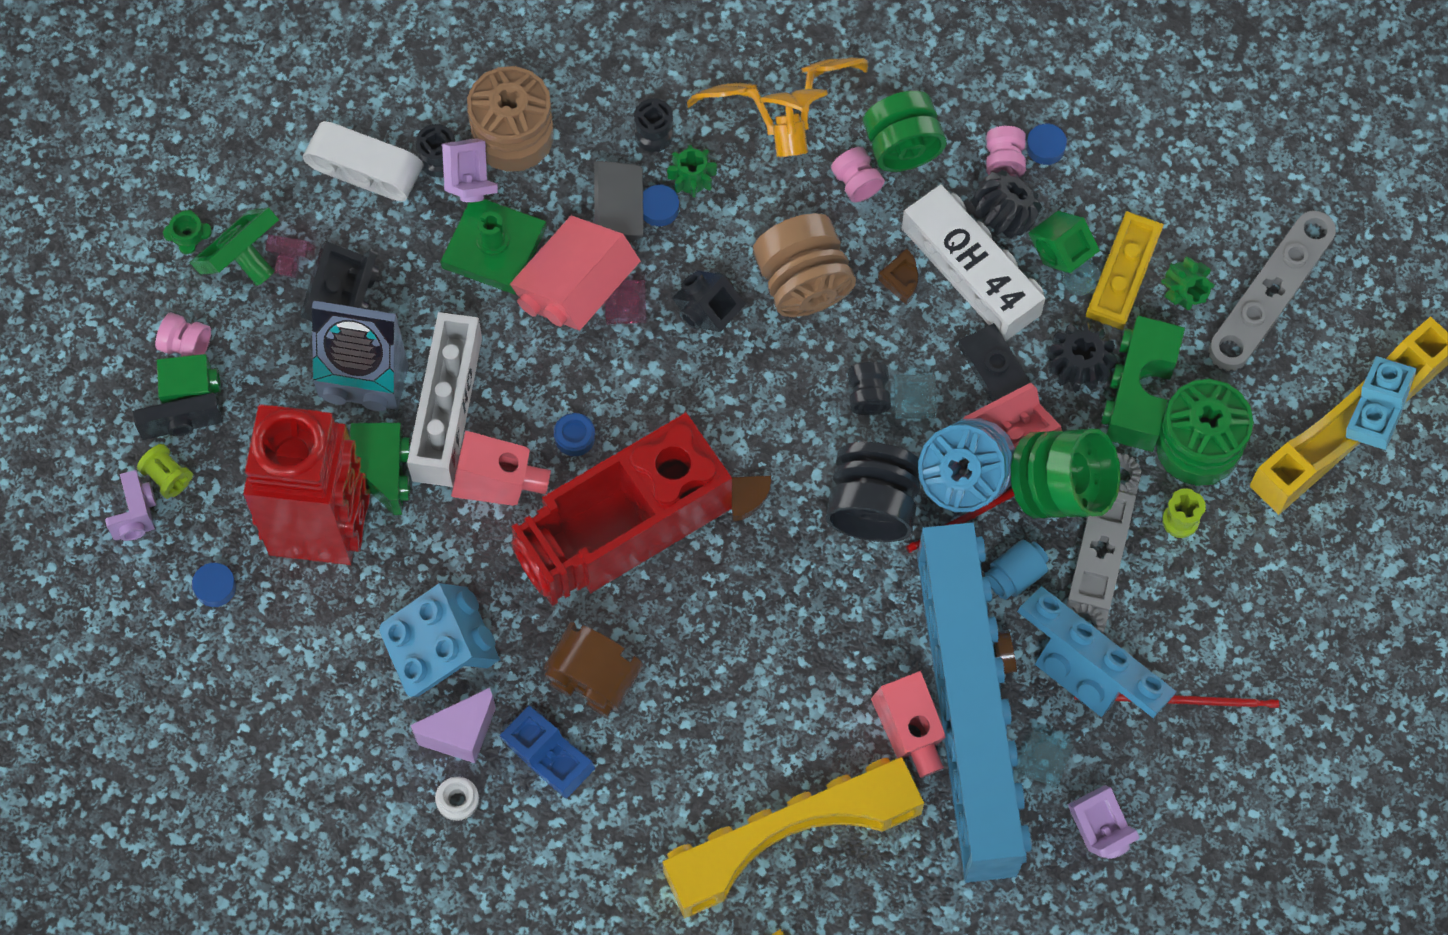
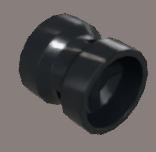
M647 99L642 101L634 111L635 140L643 150L659 152L666 149L673 140V111L663 100Z
M431 124L424 127L416 137L418 158L423 163L422 170L434 178L444 177L442 144L456 142L453 132L441 124Z
M862 362L848 369V384L853 388V393L850 395V410L853 413L865 416L877 415L891 408L890 393L885 387L889 381L888 367L880 362Z

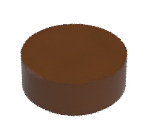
M1009 630L998 632V642H994L996 658H1002L1004 674L1017 672Z

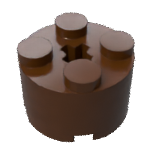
M570 622L545 663L544 669L546 670L545 676L551 680L549 684L553 688L569 697L572 696L574 691L578 692L587 700L586 705L589 708L608 717L611 710L617 711L644 665L636 656H633L631 662L620 656L625 648L608 637L584 625L578 631L576 624Z

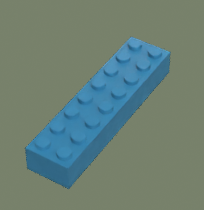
M974 522L924 527L922 529L917 562L941 724L946 737L944 738L964 880L967 883L1017 877L1022 863L1027 861L1026 852H1031V837L1028 825L1021 826L1020 809H1024L1025 805L1024 792L1021 782L1014 783L1013 767L1018 766V756L1015 741H1008L1007 725L1011 724V710L1008 698L1001 699L1000 683H1004L1005 674L1002 658H995L994 642H998V628L995 616L988 617L987 602L992 601V591L989 576L982 577L981 562H985L984 540L982 536L976 537Z

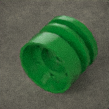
M1213 379L1194 380L1180 387L1169 400L1156 442L1158 459L1165 470L1179 481L1195 486L1213 485L1229 477L1238 465L1251 437L1254 424L1251 406L1241 392L1225 382Z
M1099 429L1030 432L1019 441L1014 450L1011 463L1012 489L1022 511L1032 518L1103 516L1112 508L1118 496L1121 479L1117 451L1109 436Z

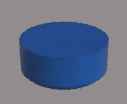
M1040 124L1030 131L1027 138L1026 151L1029 157L1036 163L1051 165L1057 163L1063 157L1067 138L1059 127L1052 124Z
M654 185L643 192V220L645 222L661 227L669 225L677 218L679 198L672 188L665 185Z
M579 413L564 415L557 421L554 427L555 444L562 453L568 456L584 455L595 443V428L592 421Z
M208 563L195 572L192 579V589L202 604L209 607H219L225 605L233 598L236 592V580L227 566L221 563Z

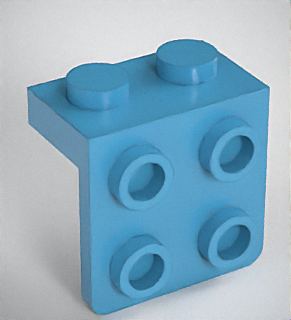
M439 583L381 623L379 628L381 637L408 696L418 697L463 666L489 668L500 661L494 647V636L485 627L478 611V600L468 587Z

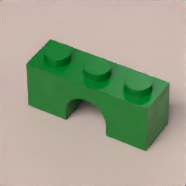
M1137 315L1133 330L1125 328L1119 352L1126 353L1124 365L1116 364L1110 388L1117 389L1115 401H1106L1101 424L1108 425L1106 434L1112 442L1153 452L1160 434L1168 400L1147 393L1141 386L1140 380L1151 376L1171 380L1177 364L1185 327Z

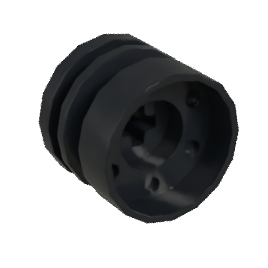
M861 441L848 443L840 447L836 459L837 467L833 475V480L837 486L831 489L825 518L829 526L850 537L873 542H896L910 537L917 507L913 498L917 497L920 490L919 458L910 451L879 442Z

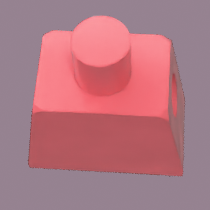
M465 431L451 497L512 506L518 505L522 490L546 494L551 470L528 466L530 449L525 446Z
M921 671L881 686L872 696L871 701L897 758L911 756L920 778L944 769L935 745H938L946 738L945 732ZM908 726L917 727L921 737L913 736Z

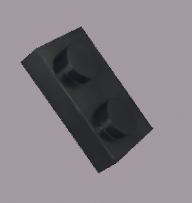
M325 241L321 245L300 317L312 321L313 301L368 309L369 302L364 301L367 288H372L379 272V266L374 265L378 252L369 249L364 255Z

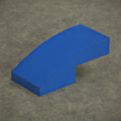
M528 706L499 735L501 740L521 760L565 799L596 769L588 757L564 739L559 729L531 706Z

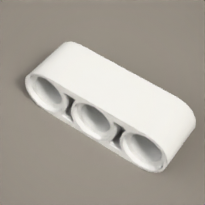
M321 122L303 154L305 163L314 170L396 201L407 200L423 169L422 161L413 153L331 122Z

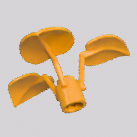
M863 58L828 59L801 68L802 72H807L805 89L796 90L790 94L781 92L760 97L757 84L730 83L702 90L693 95L687 101L688 108H690L699 100L708 97L732 95L750 97L758 107L767 126L768 135H774L777 157L801 155L808 153L805 130L809 129L808 114L810 104L828 95L827 90L812 89L814 79L827 71L846 67L856 68L866 73L868 61ZM763 102L784 105L786 115L776 116V124H773ZM793 108L801 111L800 118L799 113H793Z

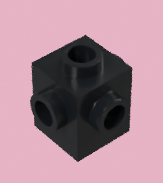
M697 270L683 280L681 289L672 297L681 310L679 312L681 319L693 329L701 328L721 332L746 305L735 290L732 282L719 272L711 273Z

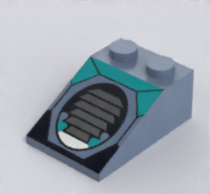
M313 301V381L318 397H322L325 401L337 405H342L346 402L362 404L365 408L373 411H385L386 408L398 410L409 365L396 314Z

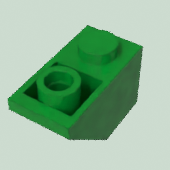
M351 423L350 440H355L356 457L361 459L360 472L366 475V488H369L370 493L393 515H402L403 501L410 500V476H404V462L408 460L411 438L404 437L401 423Z

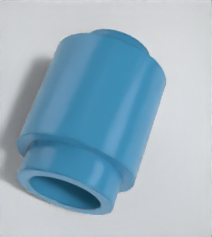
M1022 539L990 564V570L985 573V576H989L991 589L1000 598L1006 600L1010 596L1017 597L1048 572L1046 562L1049 559L1044 549L1034 541L1029 543Z

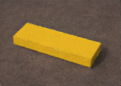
M1128 211L1125 212L1085 317L1124 330L1164 224Z

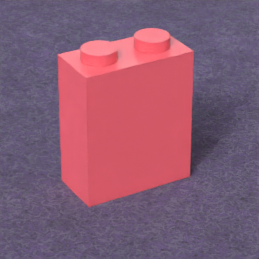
M571 215L514 278L510 285L519 297L517 303L529 315L535 317L538 314L546 317L558 327L566 325L580 331L640 263V259L623 233Z

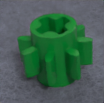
M688 145V148L680 154L672 153V163L674 166L667 167V177L670 180H676V193L684 191L690 193L692 197H696L697 193L704 188L707 190L712 189V179L710 177L717 175V164L713 162L708 163L709 150L706 149L701 152Z
M1188 256L1185 257L1184 262L1171 263L1169 265L1170 268L1166 272L1165 279L1161 280V283L1170 289L1164 297L1174 305L1179 304L1186 310H1190L1192 304L1206 303L1211 288L1215 286L1214 283L1206 278L1210 274L1211 269L1202 262L1197 263Z

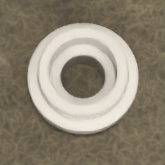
M452 777L445 780L438 787L435 802L439 812L444 817L456 821L470 817L477 809L479 794L476 786L470 780L463 777ZM460 793L466 797L465 802L460 806L450 804V798L454 794Z

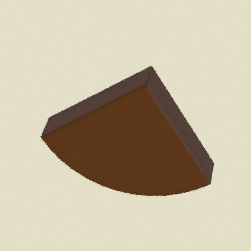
M907 248L878 274V280L905 305L912 300L918 285L916 260Z
M771 475L732 477V521H739L750 517L752 513L763 505L770 494Z

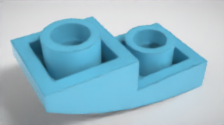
M1376 356L1362 386L1361 398L1347 426L1346 438L1386 450L1416 374V368Z

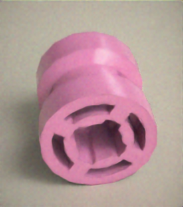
M1000 126L987 132L986 148L990 151V155L986 159V172L988 175L991 172L999 173L1001 170L1007 171L1011 176L1017 174L1020 177L1025 173L1026 158L1021 152L1025 149L1026 134L1023 130L1013 126Z
M855 147L844 152L831 165V170L835 177L845 183L847 196L852 202L856 203L875 195L885 182L879 170L871 167V158L863 147Z
M170 312L159 326L156 336V349L167 354L176 352L181 354L182 357L205 354L210 342L211 328L200 322L188 323L183 316Z

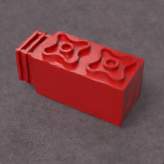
M263 404L258 406L245 467L247 478L243 495L252 514V523L258 528L259 540H263L269 556L351 565L353 553L360 552L364 523L370 504V489L366 488L365 473L360 472L361 459L356 457L355 440H350L346 424L335 423L330 412Z
M687 412L543 496V507L537 510L536 516L531 518L529 515L524 518V523L521 525L515 523L511 526L513 534L511 544L529 580L538 592L547 597L550 604L554 606L558 603L560 597L563 596L566 599L571 596L570 591L575 588L579 591L586 587L590 594L731 510L732 477Z

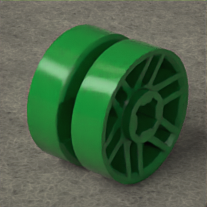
M905 91L893 94L875 103L864 114L863 124L869 141L872 143V149L878 166L884 171L901 172L920 167L939 156L946 147L947 141L941 124L937 120V113L932 99L925 92Z

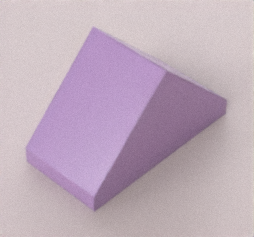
M488 688L412 724L411 728L418 745L476 763L496 709L493 695Z

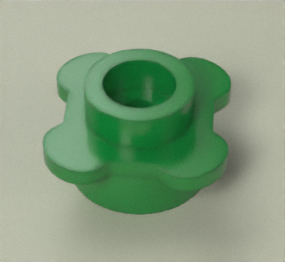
M185 210L176 214L171 219L169 225L163 230L165 240L173 241L179 246L180 252L185 255L194 253L196 245L203 239H208L212 234L210 225L201 223L199 217L191 210ZM191 230V233L189 235H185L184 231Z

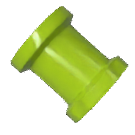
M158 444L148 450L137 465V470L143 476L149 475L160 487V494L166 499L180 494L189 485L193 477V473L187 467L182 468L170 456V449L164 444Z
M1180 489L1173 493L1162 516V524L1171 536L1187 538L1197 531L1201 516L1206 510L1203 497L1192 489Z

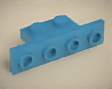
M1042 586L1018 609L1017 612L1051 638L1034 665L1100 717L1111 708L1120 693L1152 718L1176 694L1177 691L1160 677L1152 673Z

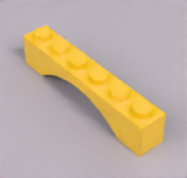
M1431 316L1407 336L1386 358L1416 368V374L1406 402L1448 366V332ZM1365 380L1322 419L1294 439L1288 441L1258 467L1249 487L1278 515L1361 443L1346 438V429L1361 398L1362 386Z
M888 757L879 759L866 767V773L852 779L850 775L840 776L826 785L827 790L813 796L810 792L801 793L787 802L788 807L772 813L771 809L762 810L747 819L748 824L735 830H732L731 826L723 827L711 833L707 837L709 841L696 847H692L691 844H685L670 851L667 854L668 859L662 861L663 873L684 919L724 902L733 883L747 865L767 847L789 835L814 827L830 825L862 826L883 832L921 815L924 801L903 758L900 757L893 761H890Z

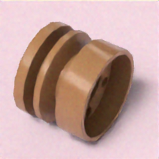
M517 66L498 67L484 73L472 85L467 97L472 139L478 138L485 141L486 163L493 168L506 172L524 171L538 165L549 154L554 141L550 93L545 83L532 71Z
M812 213L784 220L763 233L753 245L755 260L762 276L769 280L768 291L774 297V305L777 312L782 316L800 317L822 311L842 300L851 292L856 284V277L853 270L848 266L849 260L842 251H839L841 242L833 223L826 215Z

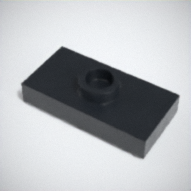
M995 323L959 340V349L992 402L1031 383Z
M213 393L132 411L135 426L142 440L165 435L184 436L191 433L193 429L224 423L221 408Z

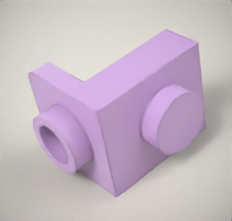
M476 138L442 144L445 191L460 196V200L463 202L483 201L484 195L498 192L497 184L487 180L484 140Z
M137 470L120 474L129 512L105 519L106 526L114 540H136L144 536L145 532L155 530L150 507L157 504L151 483H143Z
M1104 785L1068 804L1088 851L1100 857L1108 859L1118 857L1130 849L1129 844L1140 838L1137 830L1127 825L1114 793L1109 786Z

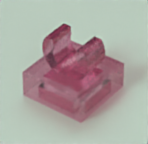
M268 234L265 250L273 255H278L275 267L276 274L296 278L299 269V259L313 262L316 246L308 241Z
M625 280L605 301L606 324L646 323L645 280Z

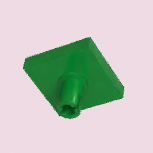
M485 199L479 202H469L440 261L441 267L450 272L516 295L510 283L533 258L547 229L546 221Z
M269 207L248 210L189 263L201 275L220 273L235 260L253 283L258 286L266 281L275 270L252 244L279 219Z

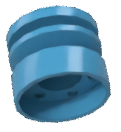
M981 418L962 419L935 432L924 444L918 460L919 480L926 495L938 506L953 512H973L1000 497L1011 485V463L1015 447L1009 435L997 424ZM966 458L970 461L967 468L972 472L962 476L959 473L961 466L956 462Z

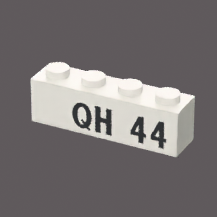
M940 184L904 210L902 230L988 325L995 323L1005 341L1041 316L1045 302L1041 286L1033 278L1028 279L1019 270L1017 261L1006 249L1001 250L992 240L988 228L982 222H976L966 212V207L958 195L955 193L950 194Z
M438 312L407 460L412 482L453 487L482 342L478 317Z

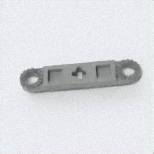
M1309 211L1298 218L1216 332L1209 347V357L1213 360L1212 363L1219 366V369L1236 371L1247 363L1332 243L1336 233L1335 224L1327 214L1320 211ZM1317 224V227L1321 226V230L1324 229L1323 233L1325 236L1321 239H1312L1306 235L1304 228L1306 225ZM1273 284L1280 287L1278 294L1275 293L1272 297L1265 294L1267 287L1270 288ZM1233 341V344L1237 343V346L1240 347L1241 354L1237 357H1227L1221 352L1219 345L1222 342Z
M1117 453L1120 467L1129 472L1131 479L1124 485L1120 483L1118 496L1108 512L1103 516L1087 517L1066 604L1079 616L1091 620L1094 627L1102 634L1105 631L1141 478L1139 464L1135 462L1133 457L1130 458L1127 454L1121 455V453ZM1099 541L1107 543V550L1113 552V554L1106 553L1104 559L1096 557V550L1090 548V546L1097 547Z

